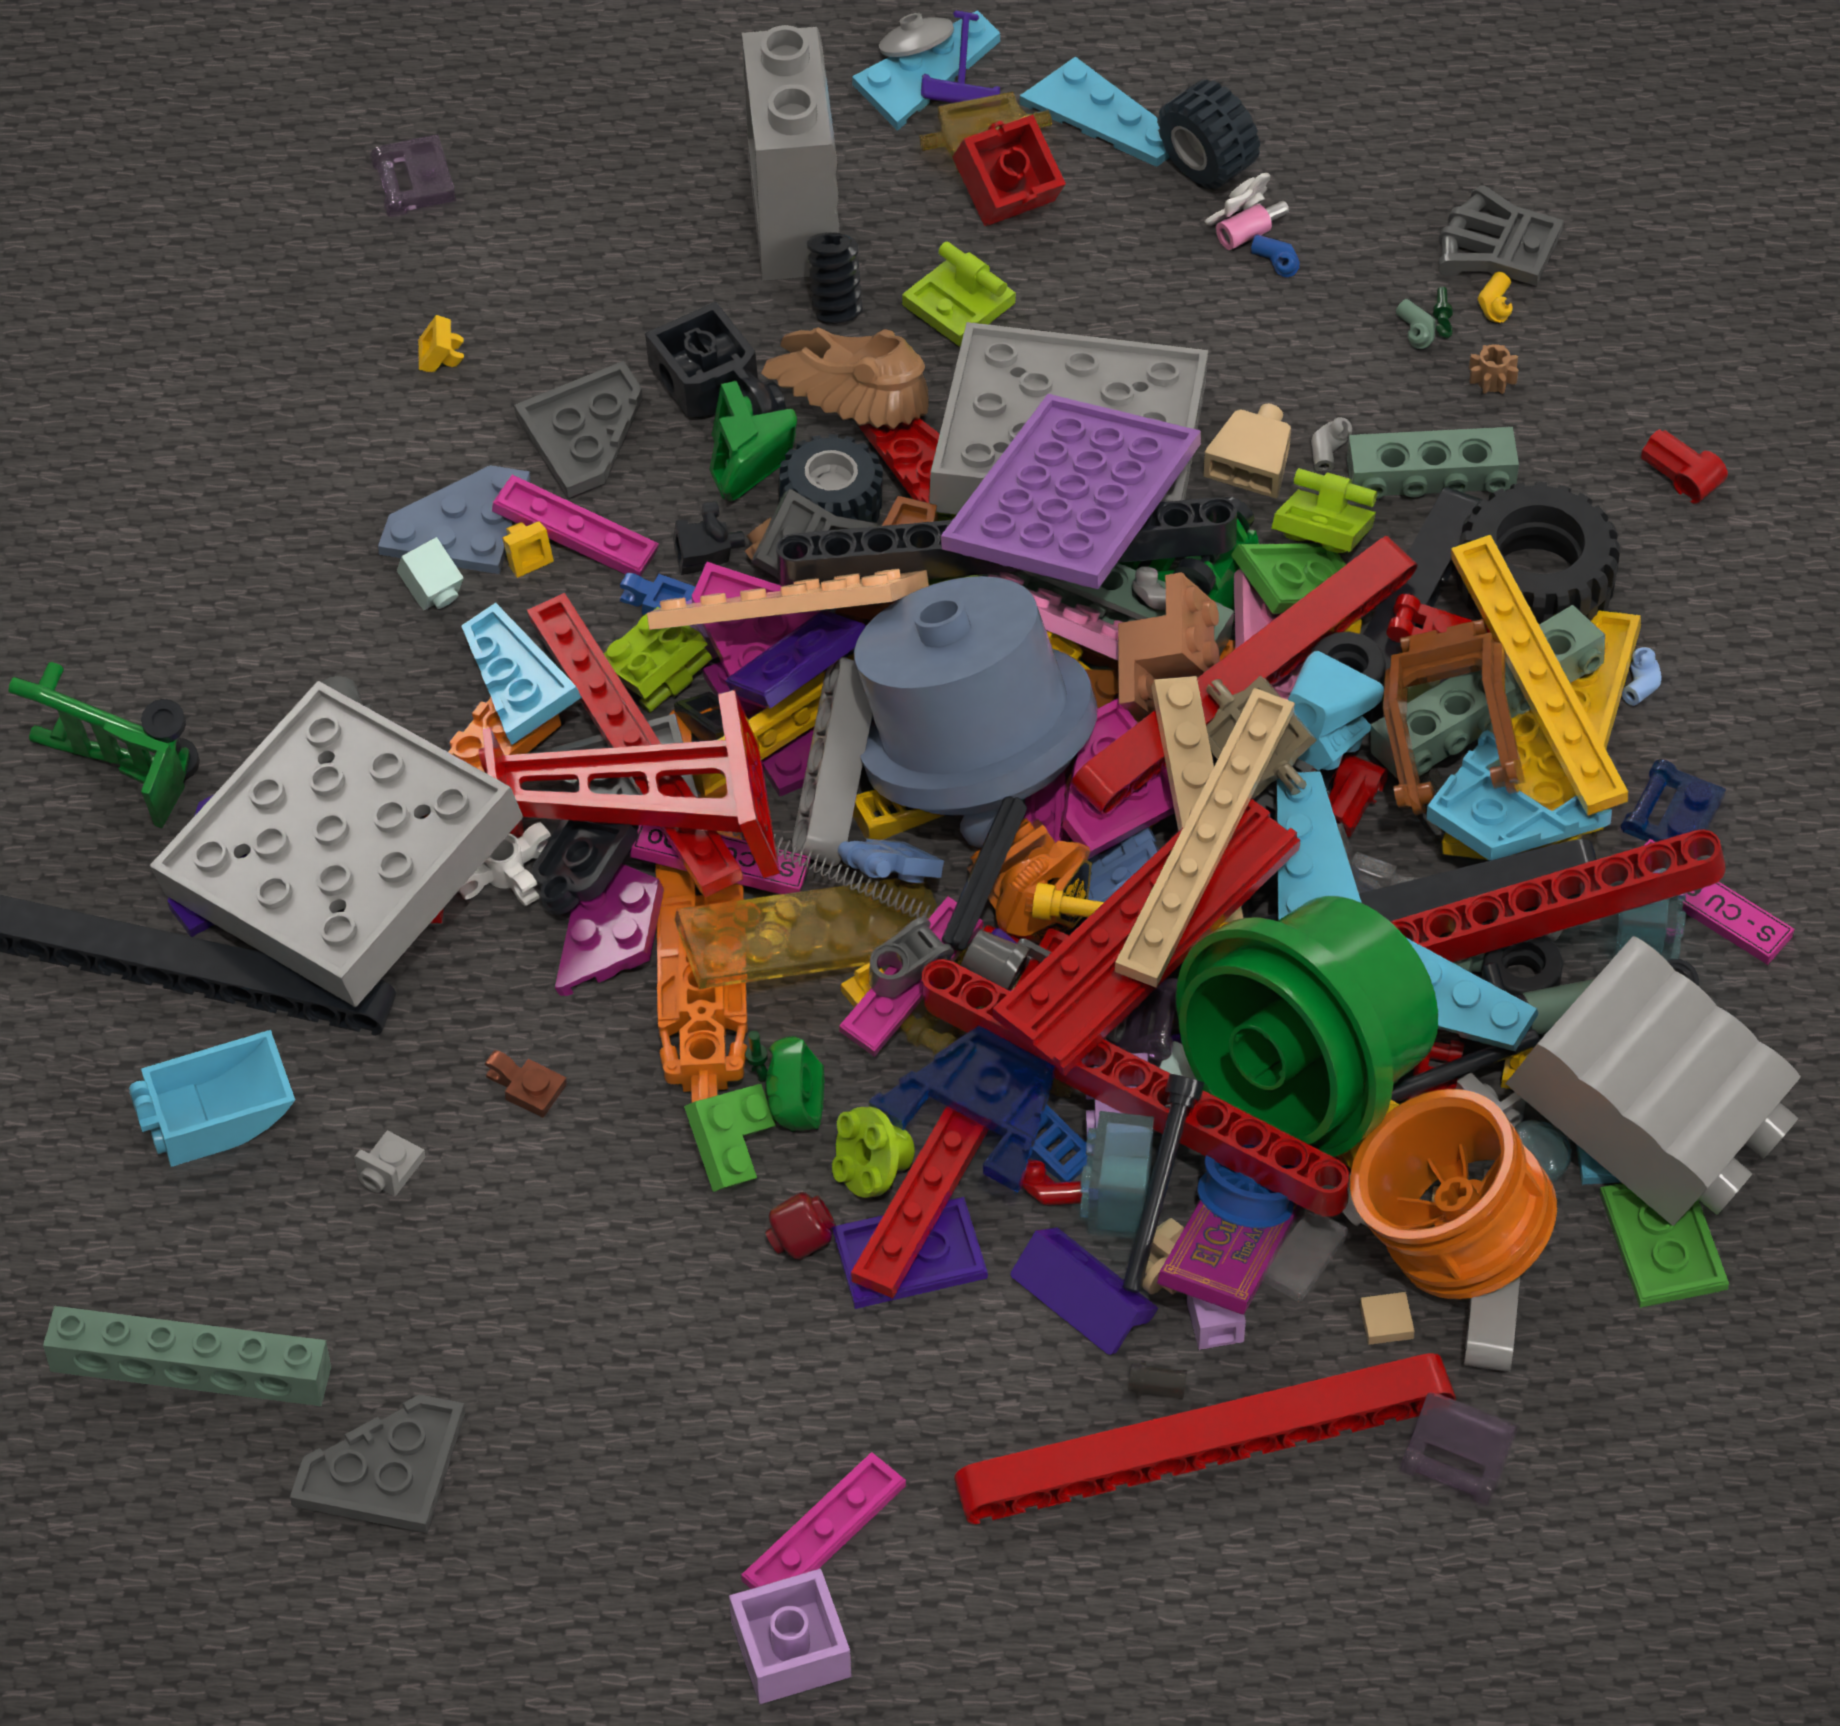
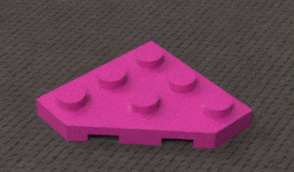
M707 562L692 594V603L701 602L700 596L725 593L726 598L740 597V592L745 590L765 588L766 593L781 591L780 587L782 586ZM821 610L704 623L702 625L728 676H731ZM739 696V698H740L741 701H744V702H747V703H750V704H753V705H756V706H759V707H762V708H765V709L767 708L766 706H763V705H761V704H758V703H756V702L750 701V700H748V699H745V698Z
M1119 698L1098 708L1095 727L1085 745L1074 758L1062 827L1074 842H1079L1090 848L1088 859L1175 813L1167 768L1106 814H1101L1071 784L1073 777L1085 763L1138 724L1130 712L1119 704Z

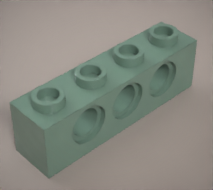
M1513 427L1349 435L1347 465L1349 479L1352 480L1351 484L1377 491V499L1389 495L1420 497L1428 493H1441L1445 486L1463 493L1467 491H1489L1493 493L1501 488L1506 491L1510 489L1511 485L1517 484L1519 462Z

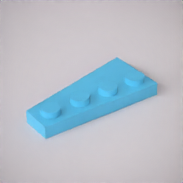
M978 10L973 13L978 14L979 19L977 21L969 20L966 69L973 66L1000 42V32ZM962 19L953 23L954 31L952 35L941 44L909 56L888 57L852 76V85L897 131L907 123L906 120L916 111L920 112L930 103V99H925L921 96L923 74H928L931 78L955 81V77L959 72Z
M1074 57L1020 95V105L1031 110L1036 108L1047 113L1048 118L1061 124L1066 122L1080 128L1083 134L1094 139L1096 137L1114 144V148L1157 167L1170 158L1159 135L1158 129L1160 128L1157 123V117L1077 57Z
M494 603L462 625V629L511 745L582 698L572 681L497 603Z
M1321 771L1299 772L1298 774L1306 781L1307 785L1304 789L1297 786L1301 792L1296 795L1290 793L1280 778L1277 779V823L1286 830L1290 828L1295 830L1297 838L1300 839L1299 850L1278 870L1279 920L1304 903L1318 897L1339 896L1361 903Z
M1406 938L1418 953L1430 976L1437 999L1438 1029L1457 1033L1462 1038L1516 1051L1539 1015L1537 1008Z

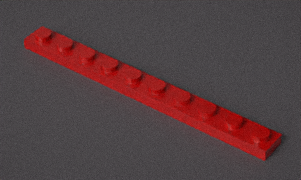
M563 593L528 609L527 613L531 624L560 670L577 687L582 697L579 700L608 746L615 748L661 744L566 594ZM682 775L664 776L658 782L659 791L665 796L695 797ZM629 777L639 795H645L649 792L647 778ZM660 827L704 898L744 879L739 864L717 831Z
M1049 928L1039 946L1052 952L1069 935ZM1031 958L1016 986L1041 962ZM986 1042L982 1043L852 1269V1282L891 1298L895 1296L1024 1069L1025 1062Z

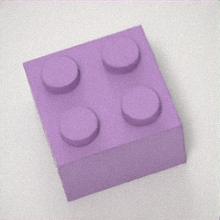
M821 1569L729 1595L731 1623L759 1705L851 1677L850 1649Z

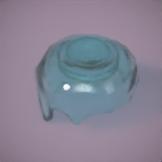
M1526 1120L1515 1125L1514 1128L1518 1132L1523 1145L1534 1155L1549 1176L1551 1182H1557L1570 1166L1572 1149L1567 1136L1557 1127L1546 1121Z

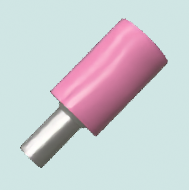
M1280 201L1266 209L1262 205L1256 204L1219 222L1216 225L1217 237L1227 250H1232L1254 239L1256 234L1263 235L1269 232L1272 227L1271 221L1289 213V207L1285 201Z

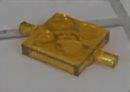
M1008 92L938 106V119L942 131L919 135V141L923 152L945 147L953 156L964 138L987 131L988 127L997 121H1003L1004 124L1034 115L1039 128L1052 126V118L1049 110L1026 114L1018 105L1014 92Z

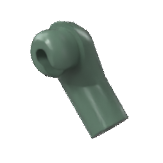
M1409 299L1403 300L1396 309V315L1410 325V331H1408L1407 335L1410 344L1417 349L1429 347L1435 339V319Z

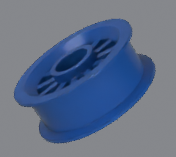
M1244 1145V1146H1242V1147H1244V1148H1254V1147H1257V1146H1254V1145ZM1205 1156L1207 1172L1200 1178L1197 1192L1202 1203L1213 1214L1230 1223L1250 1228L1273 1227L1284 1223L1291 1217L1293 1202L1287 1199V1196L1279 1192L1275 1193L1256 1183L1252 1178L1240 1172L1237 1173L1217 1163L1211 1157ZM1284 1165L1281 1167L1286 1169H1292L1296 1166Z

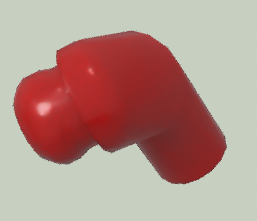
M1038 1160L1028 1161L1022 1166L1021 1185L1025 1191L1041 1204L1049 1206L1083 1203L1081 1181L1055 1182L1046 1175L1045 1164Z

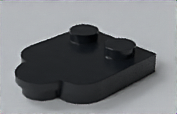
M561 820L532 868V875L541 886L540 895L544 908L553 915H561L572 910L579 901H590L598 897L606 889L639 836L632 825Z

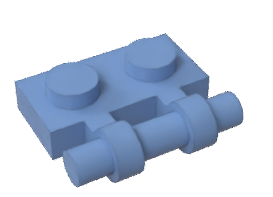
M1149 827L1121 841L1120 844L1103 854L1099 853L1088 859V861L1092 862L1088 900L1105 902L1160 850L1155 844L1157 840Z
M867 839L866 842L845 841L838 847V854L846 865L854 869H860L861 872L872 878L887 877L890 873H898V879L923 883L924 877L941 878L943 860L906 842Z

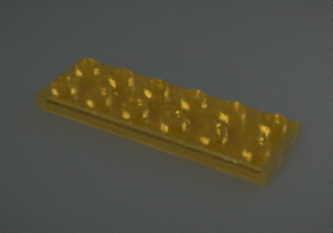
M924 877L923 883L907 882L898 878L878 881L874 898L880 894L884 884H886L882 894V902L888 896L891 888H893V892L889 899V905L893 903L898 892L901 891L896 908L902 904L905 896L908 894L904 905V912L911 905L913 898L916 900L913 904L911 915L916 912L921 901H923V904L919 911V917L923 916L928 905H930L927 913L928 919L932 916L935 909L938 908L926 877ZM877 881L869 883L867 895L873 890ZM861 883L859 891H862L867 883ZM850 885L845 887L838 886L677 909L674 920L698 988L704 989L866 965L870 962L872 952L878 946L898 934L910 922L917 919V914L910 917L909 911L905 914L902 913V907L899 910H895L894 905L888 907L887 901L881 904L880 897L873 900L872 894L866 897L865 891L859 894L857 888L851 890Z

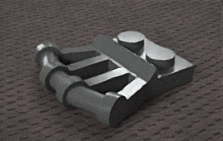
M1480 185L1472 191L1471 198L1468 201L1452 209L1448 217L1449 226H1445L1438 237L1442 245V256L1438 261L1439 272L1445 276H1456L1462 271L1490 272L1492 275L1495 272H1502L1511 279L1537 286L1563 232L1564 220L1517 207L1488 187ZM1481 209L1484 210V211H1486V210L1489 209L1490 211H1492L1493 213H1495V214L1498 215L1499 217L1492 216V215H1489V214H1486V213H1482V212H1479V211H1480ZM1468 228L1476 229V230H1479V231H1482V232H1486V233H1489V234H1492V235L1499 236L1500 238H1499V239H1496V238L1489 237V236H1486V235H1483V234H1479V233H1476V232L1469 231V230H1467V229H1468ZM1462 247L1479 253H1458V248Z
M789 489L783 494L751 563L778 578L776 546L778 541L784 536L794 533L875 527L879 525L835 516Z

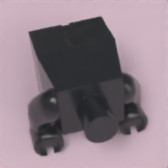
M717 501L702 504L701 513L703 521L700 523L688 524L687 519L675 522L673 542L681 575L702 572L707 562L716 565L724 564L729 561L731 549L745 547L743 531L728 533L726 522L718 521L719 506Z

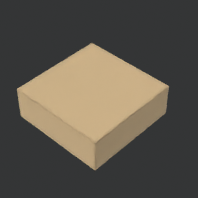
M1406 1292L1360 1298V1309L1368 1345L1414 1339L1415 1331Z

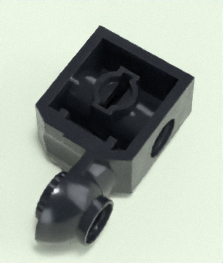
M713 302L645 333L649 367L687 417L715 415L721 384L737 381L742 395L749 397L753 416L786 409L784 397L777 384L773 380L765 382L758 380L756 351L717 302Z

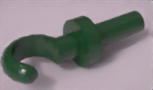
M1439 287L1437 289L1438 304L1433 307V316L1438 318L1439 324L1436 326L1438 334L1443 338H1449L1452 336L1453 328L1448 319L1453 315V308L1447 303V288Z
M751 1031L748 1035L750 1047L745 1052L746 1060L750 1065H753L752 1072L756 1070L759 1077L758 1081L765 1082L768 1071L764 1063L768 1059V1052L761 1045L759 1032Z

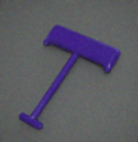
M955 10L953 12L954 17L962 19L958 82L931 78L928 74H923L921 96L925 99L997 110L1000 104V87L987 88L965 84L969 20L977 21L979 15Z

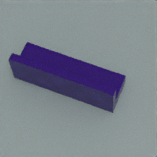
M1058 1227L1036 1230L1011 1271L1013 1279L1108 1355L1115 1354L1119 1350L1133 1326L1147 1324L1159 1309L1142 1294L1124 1290L1122 1288L1124 1282L1122 1278Z

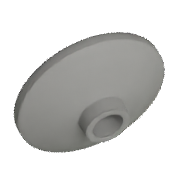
M920 13L909 14L900 19V26L890 31L880 41L879 48L883 55L889 57L917 54L929 50L948 39L954 31L952 21L947 18H922Z

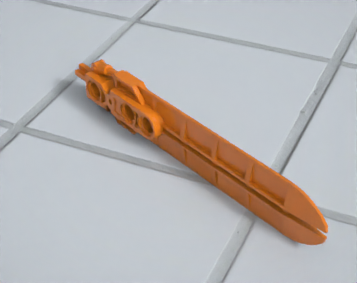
M709 708V709H706V710H704V711H702V712H700V713L702 714V713L711 711L712 709ZM673 710L669 715L675 713L683 743L692 742V731ZM725 783L707 796H704L702 793L698 794V798H723L728 792L727 785ZM717 831L720 835L742 840L740 834L734 836L733 832ZM656 863V878L660 880L664 888L657 922V1012L659 1036L663 1046L659 1053L665 1081L669 1084H682L683 1092L691 1091V1103L717 1096L718 1090L728 1089V1081H738L745 1074V1052L748 1047L744 1044L745 1033L748 1031L743 885L735 883L705 898L703 895L696 896V884L688 871ZM704 907V923H697L696 908ZM726 1029L737 1032L735 1042L730 1044L728 1056L725 1041ZM677 1032L680 1034V1059L677 1048L671 1045L669 1037Z

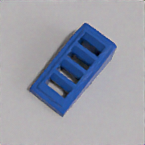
M1031 1091L1025 1093L1001 1116L1000 1135L1031 1159L1043 1162L1045 1169L1061 1182L1073 1181L1097 1158V1153L1044 1101ZM1032 1118L1028 1123L1022 1126L1026 1121ZM1042 1127L1046 1128L1047 1130L1037 1140L1033 1137ZM1059 1138L1062 1142L1049 1152L1047 1148ZM1071 1149L1077 1152L1066 1164L1062 1165L1059 1162Z

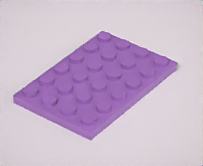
M1047 394L941 535L942 549L998 563L1003 566L1037 573L1042 576L1076 583L1081 586L1099 589L1201 445V431Z

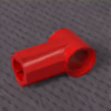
M1657 430L1650 436L1647 444L1642 449L1641 459L1673 481L1676 492L1680 495L1684 493L1690 497L1692 504L1699 503L1728 477V471L1724 462L1711 451H1703L1698 454L1666 430Z
M1346 754L1341 761L1334 779L1333 789L1328 796L1341 838L1351 837L1368 805L1377 802L1373 799L1378 790L1383 791L1389 773L1388 769L1351 754Z

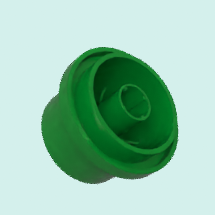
M1323 896L1314 898L1278 921L1256 917L1242 918L1226 923L1199 941L1189 951L1184 959L1177 981L1176 1004L1181 1041L1187 1061L1196 1080L1205 1083L1203 1090L1332 1157L1352 1149L1380 1125L1389 1109L1393 1084L1426 1058L1434 1045L1438 1030V1006L1430 976L1418 953L1406 937L1383 915L1363 903L1345 897Z

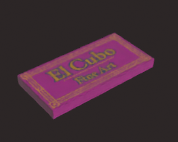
M1200 1200L1162 1266L1157 1284L1244 1315L1295 1222L1300 1205L1293 1202V1213L1282 1224L1267 1228H1250L1221 1219L1208 1210Z

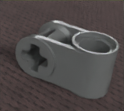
M926 916L913 920L898 934L878 946L872 952L869 966V984L878 995L883 997L900 995L922 979L924 967L930 962L937 959L950 960L953 956V948L949 944H943L930 929L931 922ZM891 965L900 971L894 975H886L879 971V969Z

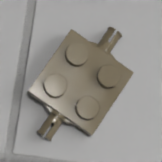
M1261 675L1244 691L1234 695L1226 688L1221 679L1211 682L1216 689L1211 685L1207 686L1206 692L1220 706L1213 720L1206 726L1211 752L1217 759L1254 688L1281 697ZM1293 713L1251 797L1252 799L1259 795L1271 782L1279 778L1292 795L1301 792L1297 786L1302 789L1306 787V781L1301 778L1292 766L1297 758L1314 744L1317 739L1295 713Z

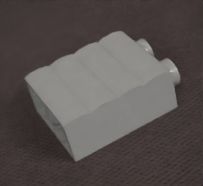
M782 25L771 28L768 31L742 33L748 159L762 281L810 277L809 269L812 265L809 263L808 255L811 251L807 248V241L810 237L826 232L839 233L837 211L838 187L836 179L837 154L821 35L817 27L797 28Z
M1633 936L1537 1043L1505 1084L1674 1226L1697 1200L1701 1201L1718 1215L1753 1173L1737 1161L1734 1156L1746 1144L1764 1159L1799 1118L1780 1101L1801 1076L1781 1055L1759 1042L1754 1034L1737 1018L1716 1006L1713 1000L1699 986L1684 975L1676 972L1655 949Z

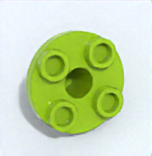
M857 1107L851 1111L842 1112L837 1120L836 1157L832 1162L834 1178L838 1182H844L847 1188L859 1197H877L884 1194L892 1185L896 1173L908 1169L914 1160L915 1147L912 1137L904 1128L893 1125L889 1118L880 1109L875 1107Z

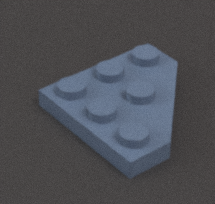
M490 465L390 514L378 545L379 555L401 558V556L437 537L456 567L500 574L506 556L502 537L509 535L506 528L515 525L516 522L492 512L493 501L512 474L530 482V472Z

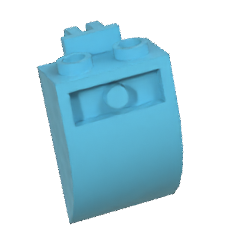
M271 1030L142 1068L144 1081H136L129 1087L130 1096L142 1132L151 1131L157 1154L166 1152L171 1167L235 1148L250 1141L280 1119L295 1101Z

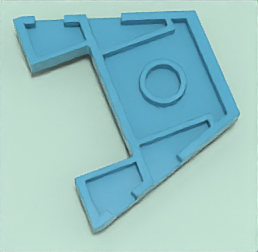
M1489 730L1484 731L1480 735L1477 747L1474 751H1468L1463 758L1461 768L1455 775H1450L1427 806V820L1489 861L1606 827L1611 824L1612 816L1610 808L1587 816L1577 795L1551 811L1520 790L1518 793L1509 795L1506 787L1494 789L1490 768L1500 766L1501 764L1495 736Z

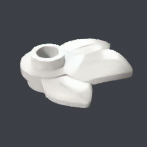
M1262 173L1256 178L1252 177L1236 187L1230 193V199L1225 202V208L1207 218L1205 223L1208 226H1213L1241 209L1246 210L1256 204L1261 205L1265 201L1263 194L1267 190L1266 184L1270 180V174Z

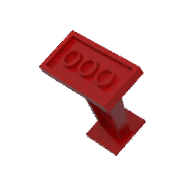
M735 690L718 694L725 740L504 755L491 727L482 729L484 748L479 749L482 768L486 774L511 787L523 817L743 833L763 878L780 874L759 743ZM721 774L726 778L728 792L723 798L672 797L660 793L658 782L660 778L669 775ZM645 777L648 780L649 792L645 795L600 794L590 790V782L597 778ZM575 779L579 780L580 786L578 792L522 789V784L526 781ZM522 819L510 832L516 838L521 837L524 833Z

